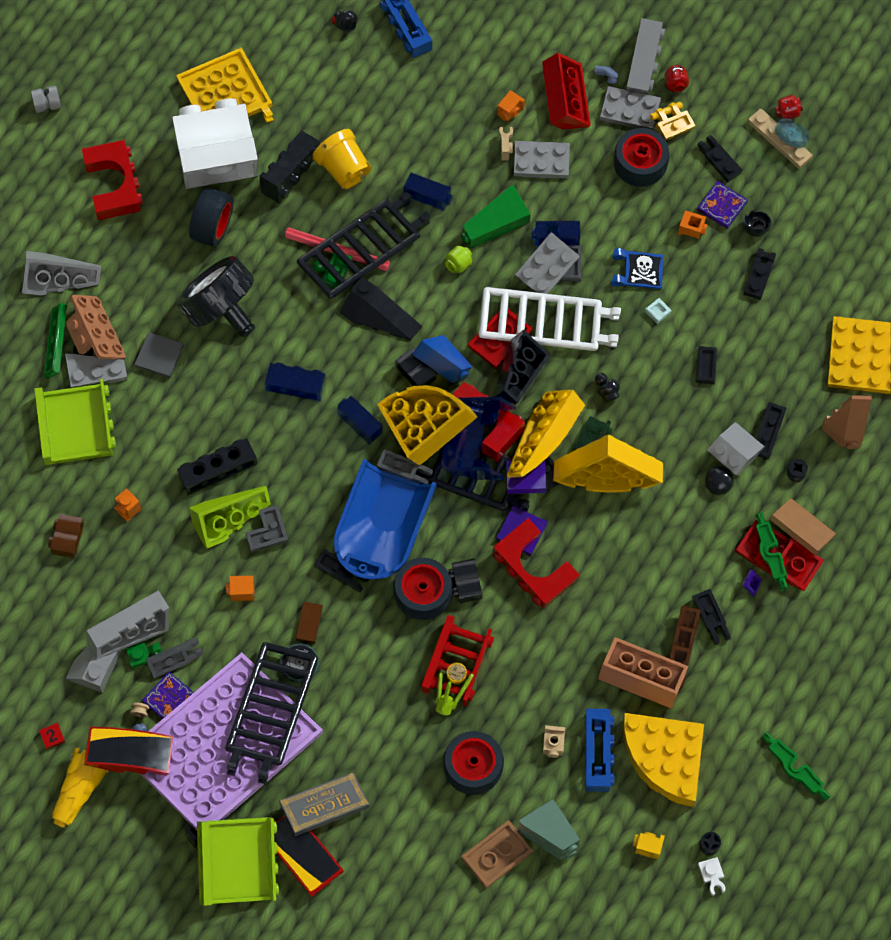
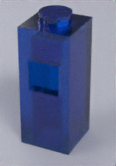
M412 172L403 187V192L407 191L412 196L411 199L442 211L445 210L447 205L450 206L453 199L451 187Z
M535 221V228L531 229V238L535 239V246H540L551 232L566 245H580V221Z
M352 395L348 399H343L338 404V415L369 445L383 433V425Z

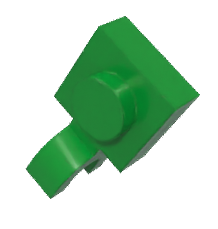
M159 642L150 645L148 648L145 643L126 648L132 669L148 664L147 658L163 652Z

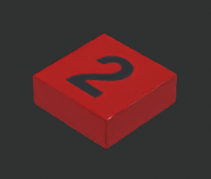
M58 723L39 730L47 750L65 743Z

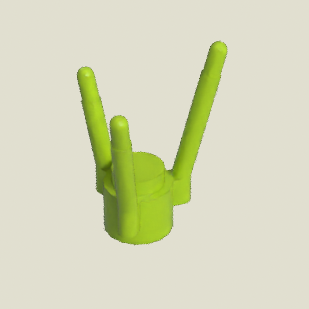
M439 673L437 697L435 703H437L436 712L442 715H450L452 709H456L457 703L474 675H469L453 701V698L449 696L451 682L447 683L445 694L441 696L443 674Z

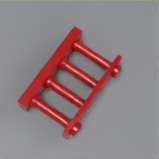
M447 615L422 683V692L429 694L431 688H438V678L435 676L437 671H447L451 665L442 660L443 654L450 652L477 661L473 672L467 670L466 678L470 674L474 675L467 690L462 695L464 697L463 706L467 707L468 701L472 702L475 690H473L487 648H491L495 637L492 636V629L488 628L486 636L457 627L455 617ZM455 634L482 643L480 654L451 645V642H448L450 635L454 636ZM442 682V690L445 691L447 683ZM451 685L450 693L458 695L461 688Z

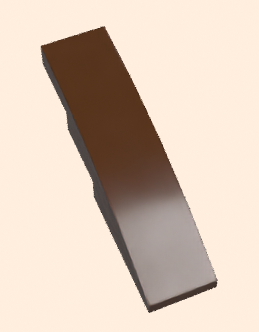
M681 606L669 659L686 666L689 665L701 609ZM685 677L681 685L682 688L684 686Z

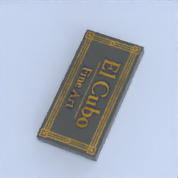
M354 772L279 800L281 809L295 836L370 808V804Z

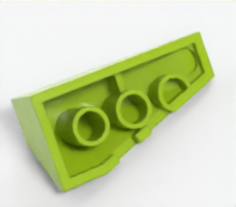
M262 486L199 503L189 507L193 526L205 548L208 549L225 542L230 534L235 530L241 529L246 521L257 516L259 510L267 508L271 502L267 487Z

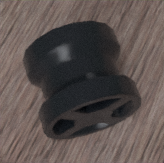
M794 459L790 462L787 476L791 481L800 482L805 478L808 470L806 462L801 459Z
M715 832L705 833L700 841V849L706 855L716 854L721 846V838Z

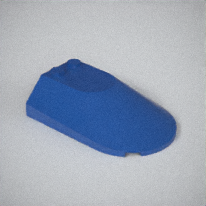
M363 459L334 537L335 552L342 566L351 574L369 580L383 579L398 572L409 559L437 484L435 482H432V484H420L384 472L370 464L366 459Z

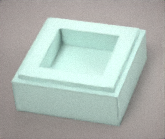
M658 298L645 309V312L659 324L671 314L672 310Z

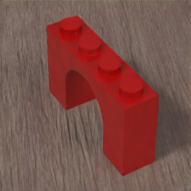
M125 140L81 149L87 173L113 169L119 171L125 177L123 184L117 190L92 196L97 220L140 212V204H143L141 193L137 194L136 191L139 188L137 177L133 178L132 173L136 172L134 162L129 161V157H132L130 146H126Z
M463 382L452 394L469 406L474 413L485 414L494 421L496 427L482 442L481 452L497 462L524 432L525 421L508 410L505 412L490 396L482 394L476 387L466 382Z
M527 518L493 547L492 556L499 564L502 563L506 567L505 570L510 577L517 579L519 587L532 596L531 599L534 604L545 609L577 582L580 574L568 561L546 577H535L524 570L520 560L521 553L537 540L541 534V531Z

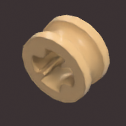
M132 703L131 707L133 710L130 711L131 715L140 718L148 716V713H146L149 710L148 705Z

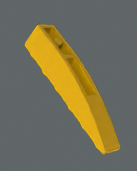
M574 390L548 391L543 394L541 401L533 410L508 470V477H523L532 471L566 437L585 407V404Z

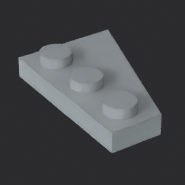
M65 353L71 388L101 384L100 379H103L104 384L128 380L124 360L99 359L94 356Z

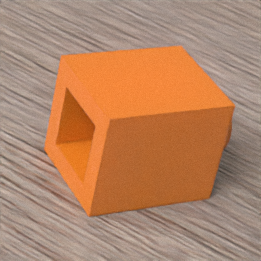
M230 576V583H226V594L230 595L231 601L255 600L253 576Z

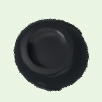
M350 10L335 12L332 18V23L336 24L337 28L347 32L353 31L358 21L356 13Z
M602 372L595 376V384L600 385L597 390L598 394L605 399V402L620 397L618 393L620 384L615 379L608 380L607 375Z

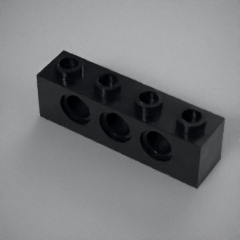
M246 438L243 440L238 439L228 447H220L212 454L202 455L194 462L184 463L177 469V472L187 495H190L251 468L258 463L257 457ZM232 455L239 456L235 460L230 459ZM214 463H221L219 467L212 466ZM196 471H203V474L195 475Z

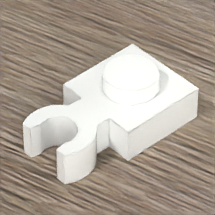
M718 857L699 862L698 867L704 884L710 882L709 892L711 896L715 895L714 887H719L721 892L724 893L725 885L719 881V879L724 878V874Z

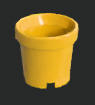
M343 129L324 140L313 153V160L318 165L323 166L342 189H349L362 181L363 173L367 176L372 170V166L357 145L356 137L350 129Z

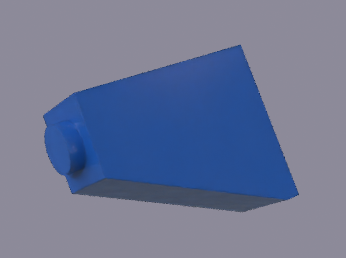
M444 335L422 340L412 353L451 383L465 380L472 368L470 363Z

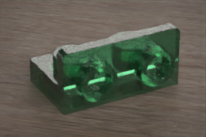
M590 416L573 450L575 451L605 435H611L613 430L610 428L611 421L607 420L604 423Z

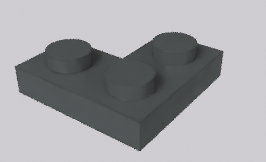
M278 505L259 510L264 528L246 532L251 553L289 542Z

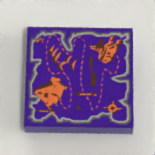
M717 181L697 207V211L728 229L746 206L748 199Z
M168 672L142 699V702L163 719L194 692L172 673Z

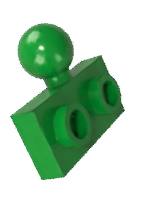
M334 253L330 263L345 278L349 268ZM315 259L312 263L313 269L316 272L326 271L322 280L329 288L334 289L339 283Z

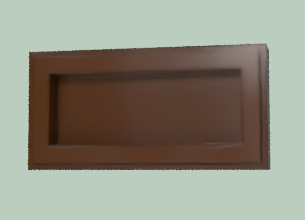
M303 602L296 635L297 641L316 643L323 605Z

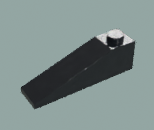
M363 277L352 288L340 311V314L355 324H363L374 330L379 329L389 332L390 335L409 341L422 328L421 324L391 298Z

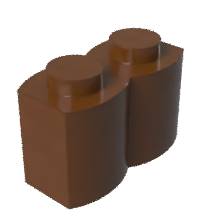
M60 514L59 518L55 519L53 525L55 533L53 537H50L48 548L51 549L52 554L70 558L76 557L84 527L83 518Z

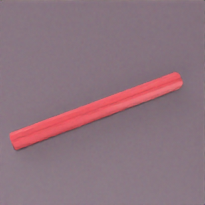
M290 227L285 232L286 238L312 247H316L326 240ZM336 243L345 254L352 256L354 261L368 265L355 249ZM329 247L324 249V251L334 254V252ZM369 254L374 260L378 258L377 256ZM387 260L377 268L387 271L390 261Z

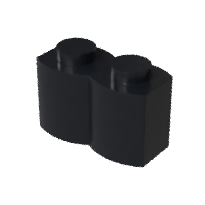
M412 347L395 360V366L412 386H428L437 379V372L412 354L415 348Z
M475 559L451 563L452 569L448 570L451 580H454L456 587H452L454 598H458L459 603L483 599Z

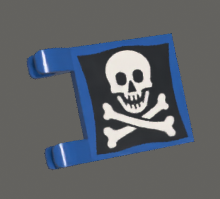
M621 248L614 249L613 259H626L625 277L614 275L611 281L612 286L662 289L663 255L626 251Z

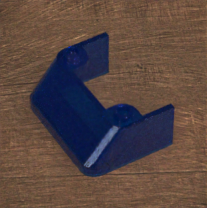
M501 397L458 398L472 409L477 418L444 445L441 460L442 469L452 474L478 480H504V475L490 469L489 464L479 460L485 425L494 424L499 418L500 410H516V405Z

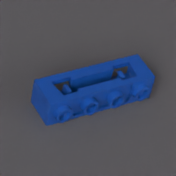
M381 0L379 2L382 11H386L388 14L389 23L395 26L398 38H402L407 53L410 52L412 57L415 58L432 50V39L409 0ZM401 6L403 8V14L405 18L407 19L409 25L414 31L411 33L412 38L409 34V28L407 27L406 23L404 22L402 16L399 13L400 11H402Z
M586 708L585 791L609 792L610 787L614 786V773H611V766H614V754H611L610 747H614V735H610V728H614V716H610V709ZM602 726H604L602 735V767L595 766L594 776H592V768L594 767V734H601Z

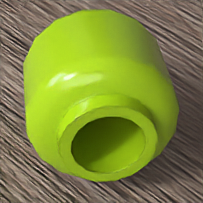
M454 247L445 256L447 269L452 273H462L472 264V253L467 247Z

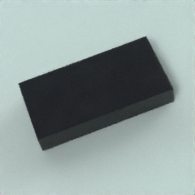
M698 347L696 383L715 385L717 348Z

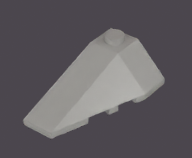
M26 251L22 293L46 295L55 291L62 292L71 288L78 289L99 285L101 266L47 253Z
M88 645L74 660L66 680L103 693L122 650L97 659Z

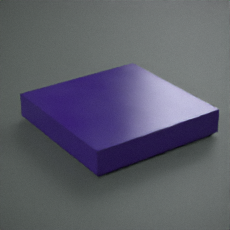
M545 460L523 477L507 476V494L546 493ZM507 461V473L512 461Z
M513 506L496 540L500 542L529 518L541 531L540 537L523 551V553L532 556L548 521Z

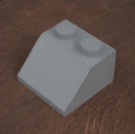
M735 422L719 435L708 451L734 474L741 476L765 446Z

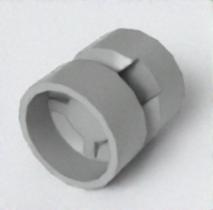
M56 85L46 87L45 90L41 88L31 90L36 114L46 112L47 108L51 110L61 108Z

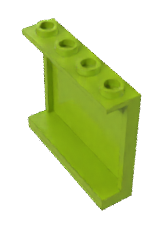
M100 379L101 384L48 392H43L42 387L35 388L42 457L45 465L114 455L113 448H116L115 437H111V431H114L113 420H109L108 415L112 413L110 402H107L106 399L107 396H110L108 385H104L103 379Z
M261 817L197 821L199 904L206 906L217 903L261 900L276 901V896L279 894V886L276 883L278 864L275 863V854H277L278 847L277 843L274 842V834L277 832V824L274 818Z

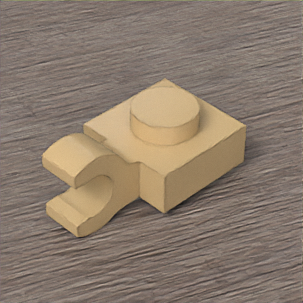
M500 127L501 160L504 161L509 160V153H513V144L509 142V139L513 136V128L510 127L509 133H504L503 127Z

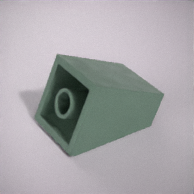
M554 799L519 820L518 832L558 859L562 860L565 857L570 859L577 854L580 839Z

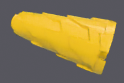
M75 747L72 753V759L67 768L61 793L52 813V818L55 819L53 823L62 828L73 823L84 803L109 771L85 766L86 750L79 754L80 748Z

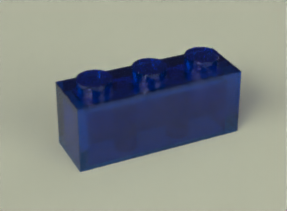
M279 362L275 364L270 363L265 380V389L270 392L321 402L326 384V374L319 370H305L300 366L290 367Z

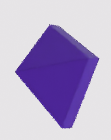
M749 570L742 581V585L752 596H755L762 579L753 570Z

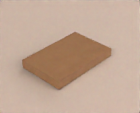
M792 498L770 518L773 523L814 555L822 550L836 535L835 532Z
M508 820L463 854L461 859L485 889H487L534 853V850Z

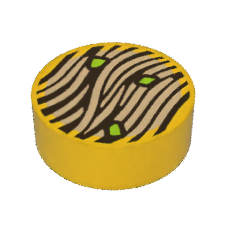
M453 663L448 667L447 678L450 682L460 684L466 679L467 670L464 665Z

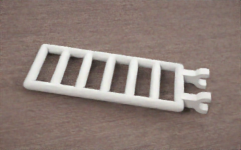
M491 287L483 289L479 326L480 338L511 342V339L516 336L515 334L505 333L509 297L520 298L517 334L525 329L527 299L539 300L535 337H531L540 345L596 351L599 344L617 348L619 335H602L599 333L601 317L619 321L621 308L619 307L604 308L602 307V302L597 299ZM490 295L501 296L498 332L487 331ZM546 301L557 302L554 339L543 338ZM564 303L576 305L572 341L561 340ZM583 305L594 307L591 343L580 342Z

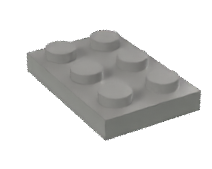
M608 86L600 120L637 129L647 128L653 130L656 120L651 121L649 114L654 113V110L659 108L661 98Z
M515 141L514 176L568 179L570 143Z
M551 232L515 276L535 293L549 294L580 256Z

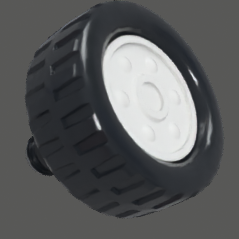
M236 256L226 257L194 279L179 296L177 306L195 327L205 326L223 315L232 327L241 333L240 336L246 337L255 329V324L251 323V319L237 303L250 290L254 278Z

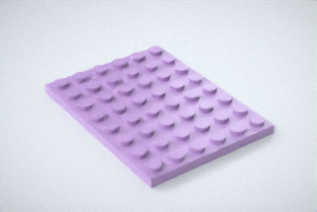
M240 653L148 731L173 736L170 768L167 776L150 772L141 775L196 830L197 821L224 820L264 785L258 783V773L263 761L241 756L235 776L227 774V765L232 753L225 750V745L254 667V663L243 653ZM260 671L258 677L269 679L262 671ZM255 685L253 694L295 704L283 691ZM251 701L246 710L289 722L292 713ZM302 709L283 763L280 766L272 764L267 782L323 734V729ZM243 718L240 727L283 739L285 729ZM238 735L234 743L235 746L272 756H277L280 748Z

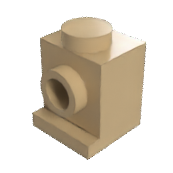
M545 725L543 754H547L551 758L563 756L565 727ZM550 740H558V742L554 744Z

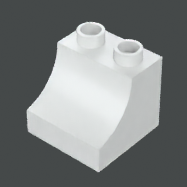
M223 99L215 103L216 109L201 112L199 105H189L179 109V116H173L186 189L258 176V159L246 104L237 105L236 99Z

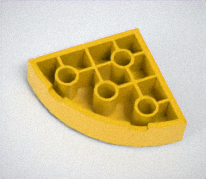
M427 385L412 386L400 393L395 392L377 404L407 458L418 465L424 463L477 418L469 406L451 393L441 388Z
M605 435L554 460L553 481L573 488L576 485L583 486L585 490L593 492H629L634 487L646 489L663 483V462L611 435Z
M625 713L623 718L624 745L629 760L639 777L652 790L657 793L659 792L669 800L677 804L694 807L704 724Z

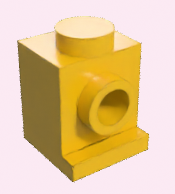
M649 832L640 833V835L636 834L633 846L636 847L635 853L658 860L665 836L661 835L660 838H657L655 834Z

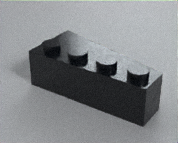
M301 131L288 144L287 152L282 151L277 162H272L268 166V172H262L259 175L261 193L279 204L283 199H286L293 185L296 186L299 183L303 172H307L310 168L313 153L320 145V141Z
M522 330L511 339L492 400L505 412L520 401L551 356L525 330Z

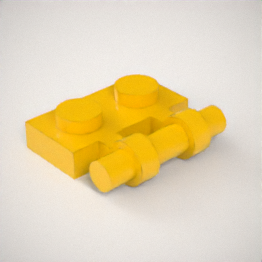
M680 101L677 103L672 102L663 109L658 108L654 110V113L649 114L651 121L656 119L660 121L655 127L664 140L671 139L695 127L688 111L680 112L679 109L683 108V104ZM672 114L673 117L667 118L666 115Z

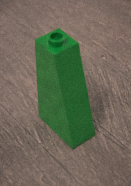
M512 185L463 225L461 237L465 244L468 243L470 248L530 223V212L515 186Z

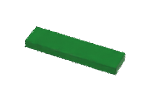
M60 303L51 309L44 377L49 379L60 372L67 305L64 303Z

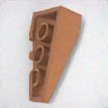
M871 396L849 397L841 404L839 410L835 409L832 411V416L824 418L821 426L822 430L841 447H847V449L860 448L864 439L872 400Z

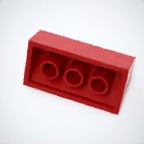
M556 53L542 61L551 125L562 130L590 127L582 63L560 53Z

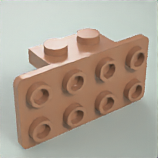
M72 295L70 300L76 312L65 324L79 354H85L90 348H93L99 359L123 360L126 355L102 306L101 300L96 296Z

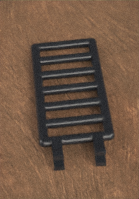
M406 191L393 203L388 199L381 201L299 257L297 264L324 294L332 299L418 240L420 233L417 230L429 225L430 221L428 219L431 216L425 211L418 219L410 223L398 211L411 204L409 199L412 196ZM386 208L411 235L402 240L378 212ZM372 217L397 245L388 250L364 222ZM358 227L383 255L374 260L349 232ZM343 237L368 265L360 270L335 242ZM329 247L354 275L345 280L321 252ZM315 257L339 285L331 290L306 262Z
M456 436L443 446L431 476L422 474L418 470L416 472V475L425 478L428 484L435 482L438 488L500 511H506L508 505L515 506L528 512L530 507V501L516 498L513 494H507V490L502 502L491 499L507 461L513 460V457L505 454L499 459L484 496L474 493L473 490L488 456L481 452V445ZM452 444L463 447L447 483L437 478ZM401 448L399 455L406 457L405 452ZM472 450L481 455L466 489L455 486L468 454Z
M268 642L262 643L225 745V750L232 753L227 765V774L235 776L241 756L263 761L258 773V783L266 785L272 764L282 765L318 662L316 655ZM267 651L309 661L307 670L265 660ZM263 667L304 679L299 688L258 676ZM257 684L298 696L293 705L253 694V690ZM251 701L292 713L289 722L246 711L248 704ZM243 718L285 729L283 739L240 728ZM237 735L280 747L277 756L235 746L234 743Z

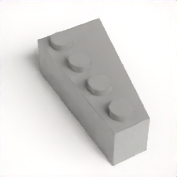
M641 18L627 83L628 91L647 95L649 90L652 91L654 80H651L653 73L656 74L658 66L655 60L656 56H660L662 47L659 46L660 39L663 40L665 29L662 28L663 22Z
M158 590L88 629L87 643L95 657L100 659L169 631V606Z

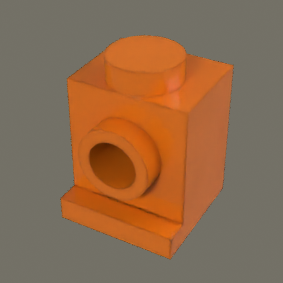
M510 90L498 104L497 115L502 120L509 122L512 117L515 118L519 114L520 110H524L525 99Z
M685 210L678 234L700 239L701 234L705 235L708 225L705 224L706 217Z
M127 488L115 498L117 505L114 509L127 522L142 510L139 500Z

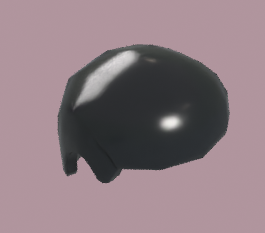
M752 210L748 215L744 214L743 227L752 236H762L771 228V218L763 211Z
M722 466L713 467L705 476V486L710 493L715 495L727 494L734 486L733 474L728 468Z

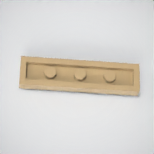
M759 109L748 119L747 123L798 169L802 168L812 159L813 155L803 146H792L780 138L776 131L779 124L764 110Z

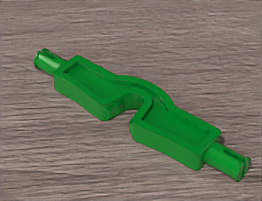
M760 512V516L757 513L755 516L758 521L756 525L757 532L761 540V557L770 567L774 582H778L780 591L783 592L784 588L786 591L789 588L785 580L787 579V573L782 554L769 553L770 550L778 547L777 539L769 521H765L763 512Z
M768 732L762 735L761 738L769 745L768 750L781 762L784 772L790 778L800 781L813 795L817 793L825 802L831 797L822 788L824 783L808 765L805 764L799 769L793 768V764L798 759L794 751L788 748L779 738L775 740Z

